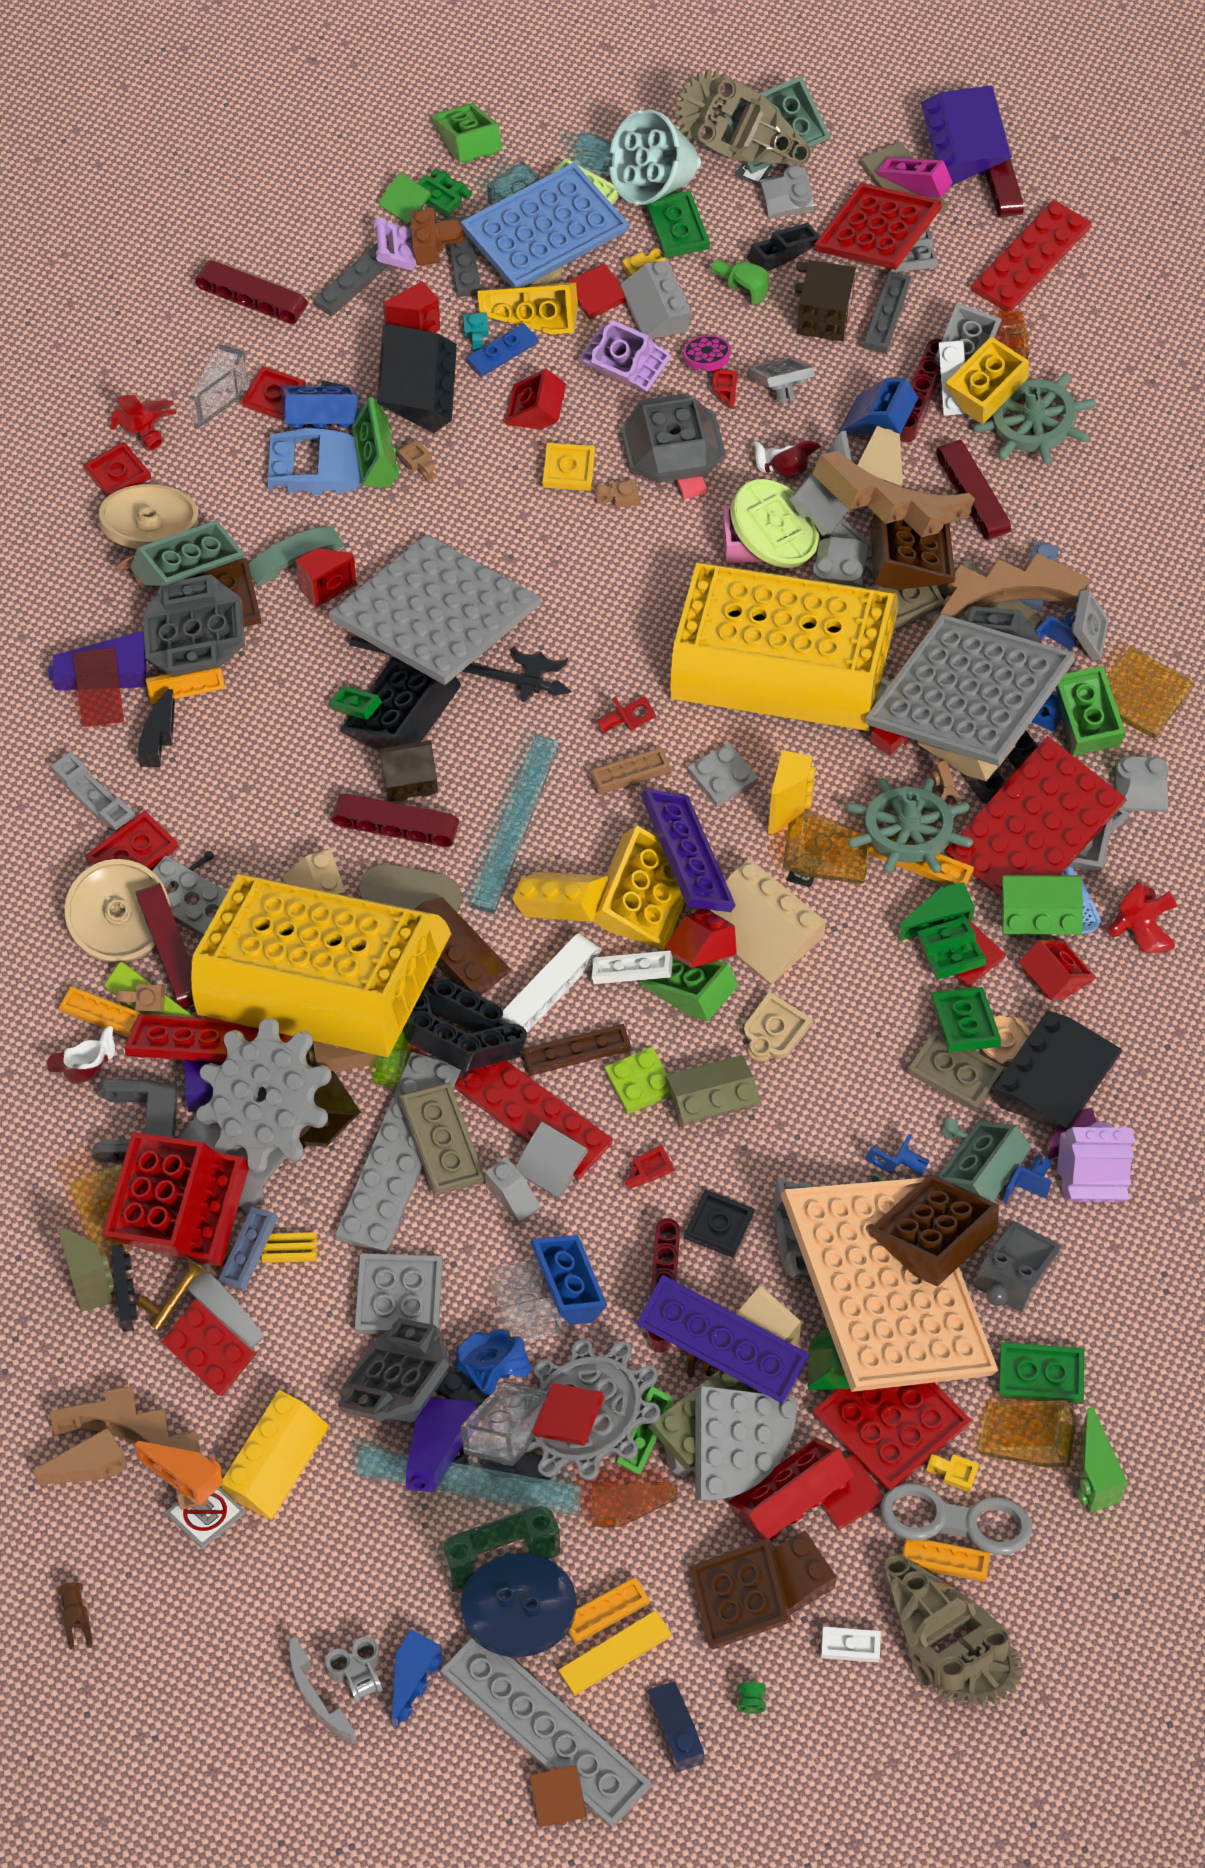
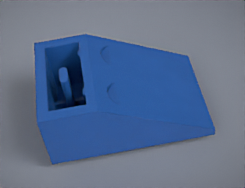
M885 378L857 395L839 433L846 431L847 435L873 434L876 427L879 426L901 434L918 399L907 378Z

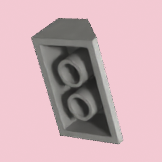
M668 260L645 264L620 284L639 332L648 335L650 339L688 332L692 312Z
M956 303L942 342L964 340L966 362L991 336L993 338L996 337L1002 319ZM938 349L935 360L940 365V352Z

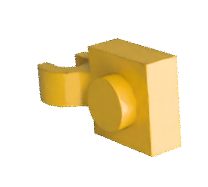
M931 1454L926 1471L936 1475H945L943 1483L970 1493L979 1463L954 1454L950 1461Z

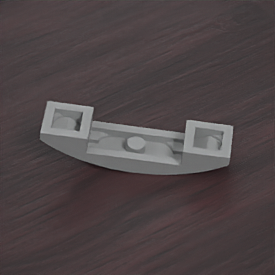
M71 751L51 765V769L73 796L91 814L111 829L116 831L136 816L135 812L119 797L115 799L88 773L87 766Z
M188 1266L174 1276V1280L178 1284L184 1277ZM203 1273L192 1282L186 1291L190 1298L194 1297V1299L200 1300L251 1348L264 1339L263 1334L244 1309L211 1273Z
M293 1637L290 1639L289 1646L290 1660L297 1688L305 1704L316 1719L331 1733L351 1744L356 1742L355 1731L342 1710L339 1708L330 1714L305 1676V1673L312 1670L310 1660L296 1638Z

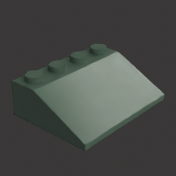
M802 76L760 93L765 96L810 148L831 139ZM739 102L732 116L721 112L718 114L729 120L723 134L728 144L747 105L746 102ZM780 138L776 142L777 147L780 145ZM799 148L795 150V154L799 153ZM742 161L751 174L775 164L770 162Z

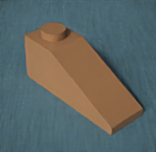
M106 1428L34 1469L33 1472L39 1485L100 1480L107 1476L112 1477L119 1474L123 1467L127 1466L122 1450L110 1430Z

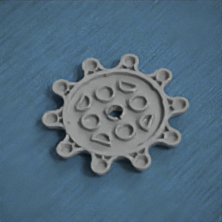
M266 1018L261 1021L258 1035L252 1042L247 1041L238 1030L226 1033L224 1043L228 1054L225 1062L222 1065L208 1063L200 1070L201 1078L206 1083L212 1085L213 1096L209 1103L197 1110L196 1116L202 1124H219L221 1135L215 1144L214 1150L217 1153L233 1155L237 1149L244 1148L247 1151L248 1167L254 1173L265 1171L268 1165V1157L276 1149L281 1150L290 1161L300 1160L304 1150L299 1139L301 1130L306 1126L321 1128L328 1121L326 1110L316 1105L314 1094L319 1087L325 1086L330 1082L331 1071L324 1065L310 1067L307 1064L306 1054L313 1043L311 1034L307 1031H301L296 1033L289 1042H283L279 1037V1023L274 1018ZM259 1088H265L267 1092L266 1098L262 1102L257 1100Z
M581 1339L574 1343L572 1357L567 1364L557 1366L552 1361L544 1359L535 1365L534 1373L540 1379L539 1389L533 1394H523L515 1397L511 1404L512 1410L515 1413L528 1416L530 1420L528 1427L514 1437L513 1446L516 1450L525 1453L536 1448L543 1449L544 1455L538 1465L541 1475L549 1478L554 1477L564 1465L576 1463L580 1477L591 1481L597 1478L599 1464L604 1457L612 1453L618 1454L626 1460L636 1457L638 1445L631 1437L634 1429L642 1424L656 1423L660 1418L659 1406L656 1403L642 1400L644 1391L657 1382L658 1372L655 1367L648 1365L638 1370L627 1368L628 1361L632 1355V1348L629 1343L624 1341L618 1342L608 1354L596 1356L593 1354L592 1344L589 1340ZM552 1383L599 1391L605 1396L585 1446L536 1437L533 1434L532 1430Z

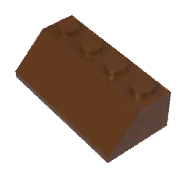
M443 897L424 901L413 909L439 915L447 923L451 935L436 966L451 982L482 996L511 972L512 969Z

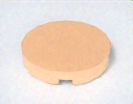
M998 1015L994 1017L1001 1037V1047L980 1049L983 1056L995 1063L1008 1066L1031 1033L1027 1025L1020 1019Z

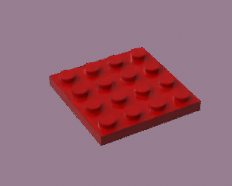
M860 183L814 244L817 252L897 270L941 210V201Z
M935 1382L851 1392V1389H837L812 1412V1415L851 1455H854L861 1462L868 1473L887 1492L895 1486L902 1484L930 1460L931 1454H937L965 1430L972 1421Z

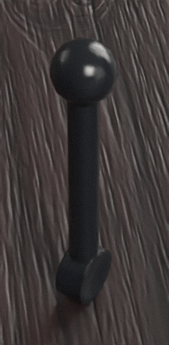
M206 851L204 857L188 869L194 871L204 862L211 861L214 858L213 852ZM175 881L170 882L172 887L175 886Z

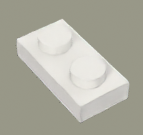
M823 1627L821 1658L879 1663L881 1631Z

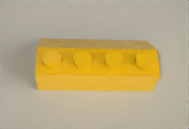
M278 1390L222 1479V1490L235 1502L272 1521L328 1431L329 1425L304 1402Z

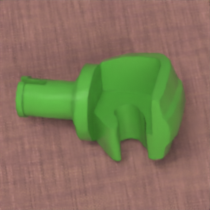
M720 259L714 261L711 272L728 279L729 288L735 290L742 285L746 291L750 290L752 305L764 301L769 288V274L764 268L749 262H738L735 266H732Z

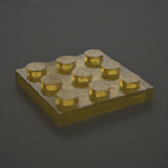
M1131 646L1107 676L1121 720L1153 739H1156L1195 684L1191 679Z

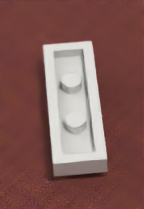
M964 340L939 342L944 415L966 414L945 386V383L965 363Z
M671 950L594 957L593 983L602 984L670 978L673 961Z

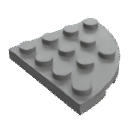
M705 1386L697 1387L695 1400V1501H715L736 1496L750 1490L763 1481L780 1462L789 1445L795 1427L798 1398L788 1397L785 1404H782L762 1393Z

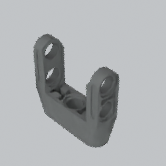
M107 1079L98 1083L97 1095L109 1102L147 1103L145 1134L175 1138L178 1099L177 1085L154 1080ZM102 1140L93 1145L92 1157L99 1162L123 1163L130 1140Z

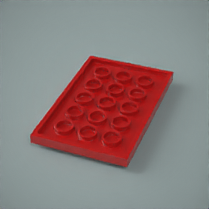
M1047 736L960 834L971 838L973 845L971 847H963L952 843L946 850V853L957 861L973 866V875L1002 898V875H1062L1127 800L1125 796Z

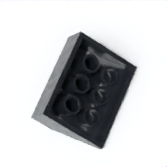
M389 324L383 325L377 404L433 434L452 421L457 344L438 333Z
M392 657L368 690V693L379 696L382 701L380 706L368 720L350 715L340 731L379 751L381 748L421 742L462 685L456 676L444 685L398 658Z
M1047 1010L992 1089L1001 1109L1068 1130L1122 1050L1072 1018Z

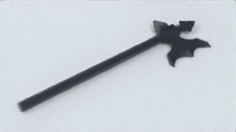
M352 636L350 639V646L391 655L362 638ZM515 646L512 648L514 662L521 664L525 668L526 674L521 673L518 675L475 664H469L461 671L517 684V689H520L522 702L530 699L534 693L539 694L540 690L549 691L552 696L572 693L559 680L551 683L544 681L543 677H540L546 672L560 671L567 665L568 658L561 661H552L547 659L542 652L527 655L519 652Z

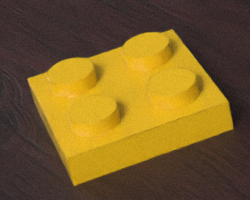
M547 443L543 488L591 491L595 446Z

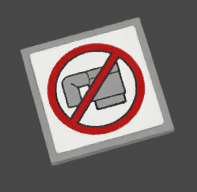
M220 1487L208 1497V1505L180 1510L179 1502H177L165 1512L201 1549H204L246 1513Z

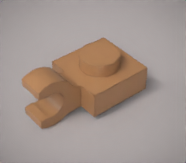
M418 440L398 451V458L412 472L419 469L428 482L437 478L433 472L436 470V467L430 462L432 461V454Z
M636 480L612 482L611 488L606 485L596 487L597 494L595 496L597 504L614 502L615 508L639 505L640 498Z
M944 760L936 763L931 767L930 775L934 780V785L938 786L939 791H942L939 797L945 801L946 796H949L953 799L954 805L959 803L960 798L953 787L955 783L947 761Z
M137 984L136 992L117 991L116 1001L136 1003V1011L164 1012L166 986Z

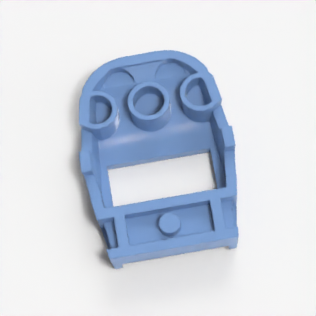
M303 428L270 435L268 490H273L274 486L287 487L290 493H298L299 490L311 492L312 495H322L323 491L333 490L337 494L357 489L362 485L354 437L339 431L317 428ZM313 439L315 442H320L318 474L294 475L295 444L301 443L302 440Z

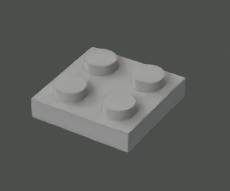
M1084 590L1080 592L1079 602L1076 603L1077 613L1075 622L1072 624V632L1092 661L1101 660L1109 618L1092 592Z
M730 743L687 766L689 775L716 808L758 784L759 778Z

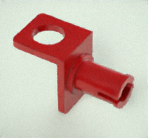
M615 696L612 698L616 704L615 710L596 721L605 734L621 723H627L630 729L634 730L655 718L656 714L645 696L624 708ZM639 706H644L647 709L645 716L642 718H636L633 715L634 710Z

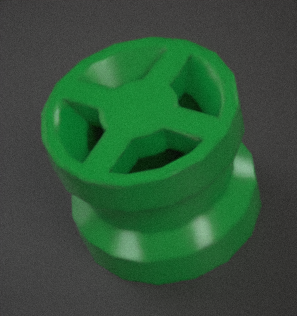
M742 1682L737 1685V1693L740 1695V1700L737 1702L738 1711L755 1714L766 1710V1703L763 1701L766 1685L759 1682Z

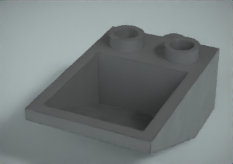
M1013 1221L983 1261L973 1287L986 1293V1298L990 1304L1000 1306L1005 1303L1023 1312L1062 1246Z

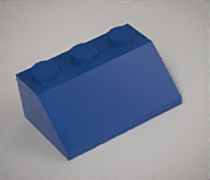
M281 386L283 420L285 424H289V427L301 428L303 424H313V427L325 428L327 424H337V427L348 428L355 423L358 417V394L353 386Z
M570 1235L532 1239L530 1244L558 1313L569 1325L593 1323L606 1308L607 1303L579 1236Z

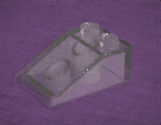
M217 344L190 396L194 428L199 429L239 400L243 391H247L250 377L247 374L248 362H246L245 351Z
M537 1258L487 1270L502 1327L504 1330H509L511 1337L520 1336L523 1342L561 1333V1317Z
M503 1381L461 1425L464 1454L513 1466L530 1446L534 1437L532 1430L549 1391Z

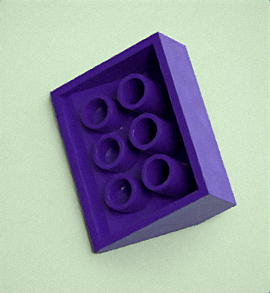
M992 85L941 92L921 102L935 160H944L953 182L951 186L1012 158Z

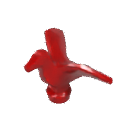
M124 395L116 398V402L121 409L113 411L110 428L115 430L121 423L128 433L134 435L141 434L142 445L146 446L148 450H154L163 443L164 438L160 431L155 430L154 425L162 417L176 414V411L172 409L163 410L171 407L173 401L157 400L143 401L141 403L135 395Z
M1138 882L1122 899L1114 922L1102 925L1103 930L1112 937L1120 936L1127 928H1131L1142 952H1166L1174 949L1175 944L1169 935L1156 924V917L1164 911L1176 908L1177 904L1170 891L1156 899V893L1152 888L1143 886Z

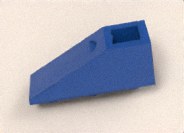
M412 1629L396 1653L392 1722L395 1728H398L401 1721L406 1722L413 1711L412 1703L416 1697L421 1698L428 1687V1677L431 1672L436 1673L439 1670L444 1659L441 1657L442 1650L439 1644Z

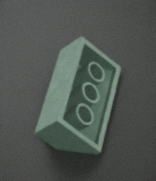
M214 520L138 547L131 569L144 585L166 586L241 559L245 554L220 523Z

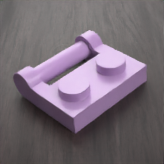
M376 218L373 221V228L377 235V261L413 271L416 266V258L413 251L412 229L388 223L385 218ZM386 234L389 237L390 251L387 249Z

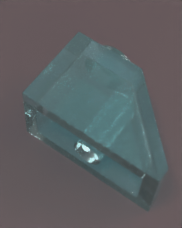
M580 133L575 148V163L588 171L610 175L609 167H612L613 153H610L611 144L602 136Z

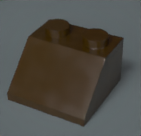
M431 740L380 749L382 775L388 801H403L411 797H427L438 793Z

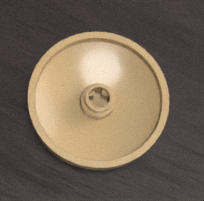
M157 484L134 485L112 493L102 502L99 509V524L103 533L112 541L137 549L143 545L197 527L198 508L191 497L178 489Z
M125 859L105 860L87 868L73 882L65 901V920L74 942L89 956L108 963L131 962L149 954L156 946L135 892L161 883L170 906L167 891L161 880L144 865Z

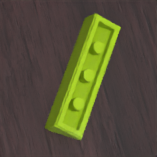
M121 961L104 987L117 997V991L136 992L137 984H152ZM166 995L164 1012L139 1011L142 1014L194 1017ZM124 1002L130 1008L135 1010L136 1003Z

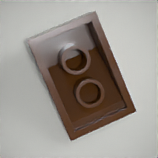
M805 1530L774 1549L790 1615L835 1589L837 1576Z

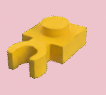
M654 249L648 256L641 252L622 260V268L630 277L645 264L666 261V258L656 259L660 257V249Z

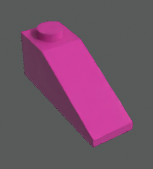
M888 157L876 171L878 176L926 197L941 198L953 183L944 160Z

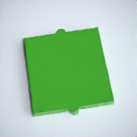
M399 172L392 184L387 186V191L378 204L410 225L411 211L423 210L422 207L432 193Z

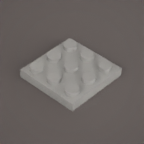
M360 1253L355 1334L382 1335L392 1329V1325L399 1318L432 1324L439 1329L443 1256Z

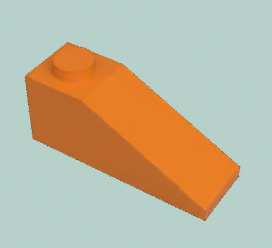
M137 1441L134 1444L137 1458L140 1462L198 1506L223 1484L221 1466L213 1458L207 1459L199 1452Z

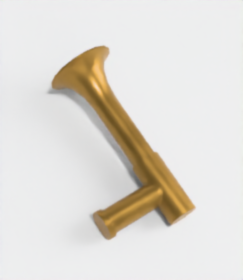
M186 1257L188 1259V1268L184 1277L161 1308L149 1301L144 1295L139 1297L136 1302L138 1307L154 1316L150 1325L158 1331L167 1322L192 1282L201 1274L210 1273L188 1257Z

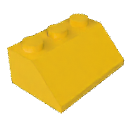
M991 336L945 383V386L964 413L979 423L984 424L1028 379L1029 361Z
M782 750L771 792L768 834L773 835L802 820L805 810L811 809L816 767H812L813 756Z
M537 872L520 879L512 900L522 915L527 918L593 922L609 878L600 875Z

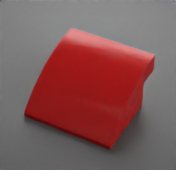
M132 1132L102 1236L151 1252L188 1260L186 1258L188 1257L194 1262L221 1267L249 1171L247 1160L242 1156L217 1153L204 1142Z

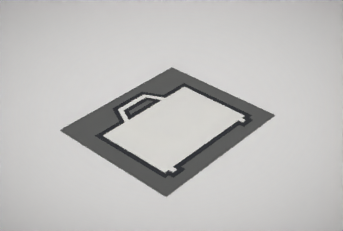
M742 163L734 176L759 186L758 180L767 178L774 166H768L751 174Z

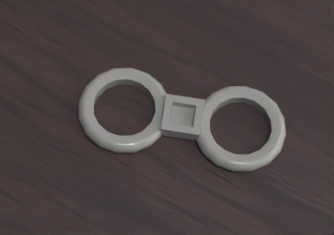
M903 1483L889 1490L884 1495L880 1505L881 1518L886 1527L897 1536L907 1540H926L936 1536L939 1532L967 1538L969 1536L972 1543L983 1551L995 1555H1009L1020 1551L1028 1544L1032 1534L1031 1519L1026 1511L1014 1501L1003 1497H988L977 1501L972 1507L946 1504L941 1496L928 1486L919 1483ZM905 1496L923 1498L935 1510V1520L921 1528L906 1526L898 1521L893 1514V1503ZM989 1510L1007 1512L1017 1520L1020 1526V1534L1015 1539L1007 1542L993 1541L981 1533L977 1526V1518Z

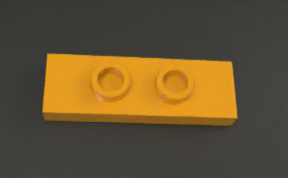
M221 666L175 676L166 674L146 679L151 704L157 703L168 689H173L175 699L225 689Z
M70 986L59 1006V1011L104 1029L112 1026L113 1032L128 1038L138 1015L142 1014L139 1011Z
M905 1539L902 1556H905L926 1571L986 1582L990 1559L989 1552L931 1540Z
M636 1576L577 1608L575 1620L568 1632L575 1645L650 1604V1599Z

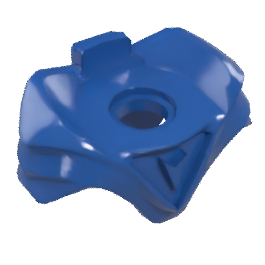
M495 1329L491 1330L490 1334L474 1332L454 1352L456 1356L455 1370L463 1372L486 1395H491L495 1391L500 1378H509L510 1375L525 1377L532 1370L522 1338L520 1336L511 1337L509 1330Z

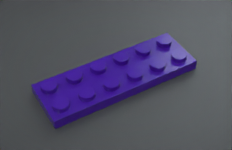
M645 788L640 796L686 905L693 908L732 912L736 904L689 796Z
M665 1275L661 1276L637 1322V1325L782 1404H785L811 1355Z

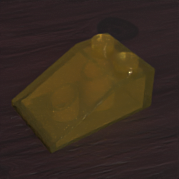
M803 812L788 823L783 868L805 877L863 884L866 878L870 843L851 848L848 846V840L862 835L861 833Z
M122 1164L70 1182L90 1241L98 1244L100 1254L106 1253V1256L112 1255V1246L123 1244L124 1250L134 1247L102 1236Z
M1066 1400L987 1402L979 1454L1040 1467H1069L1077 1415Z

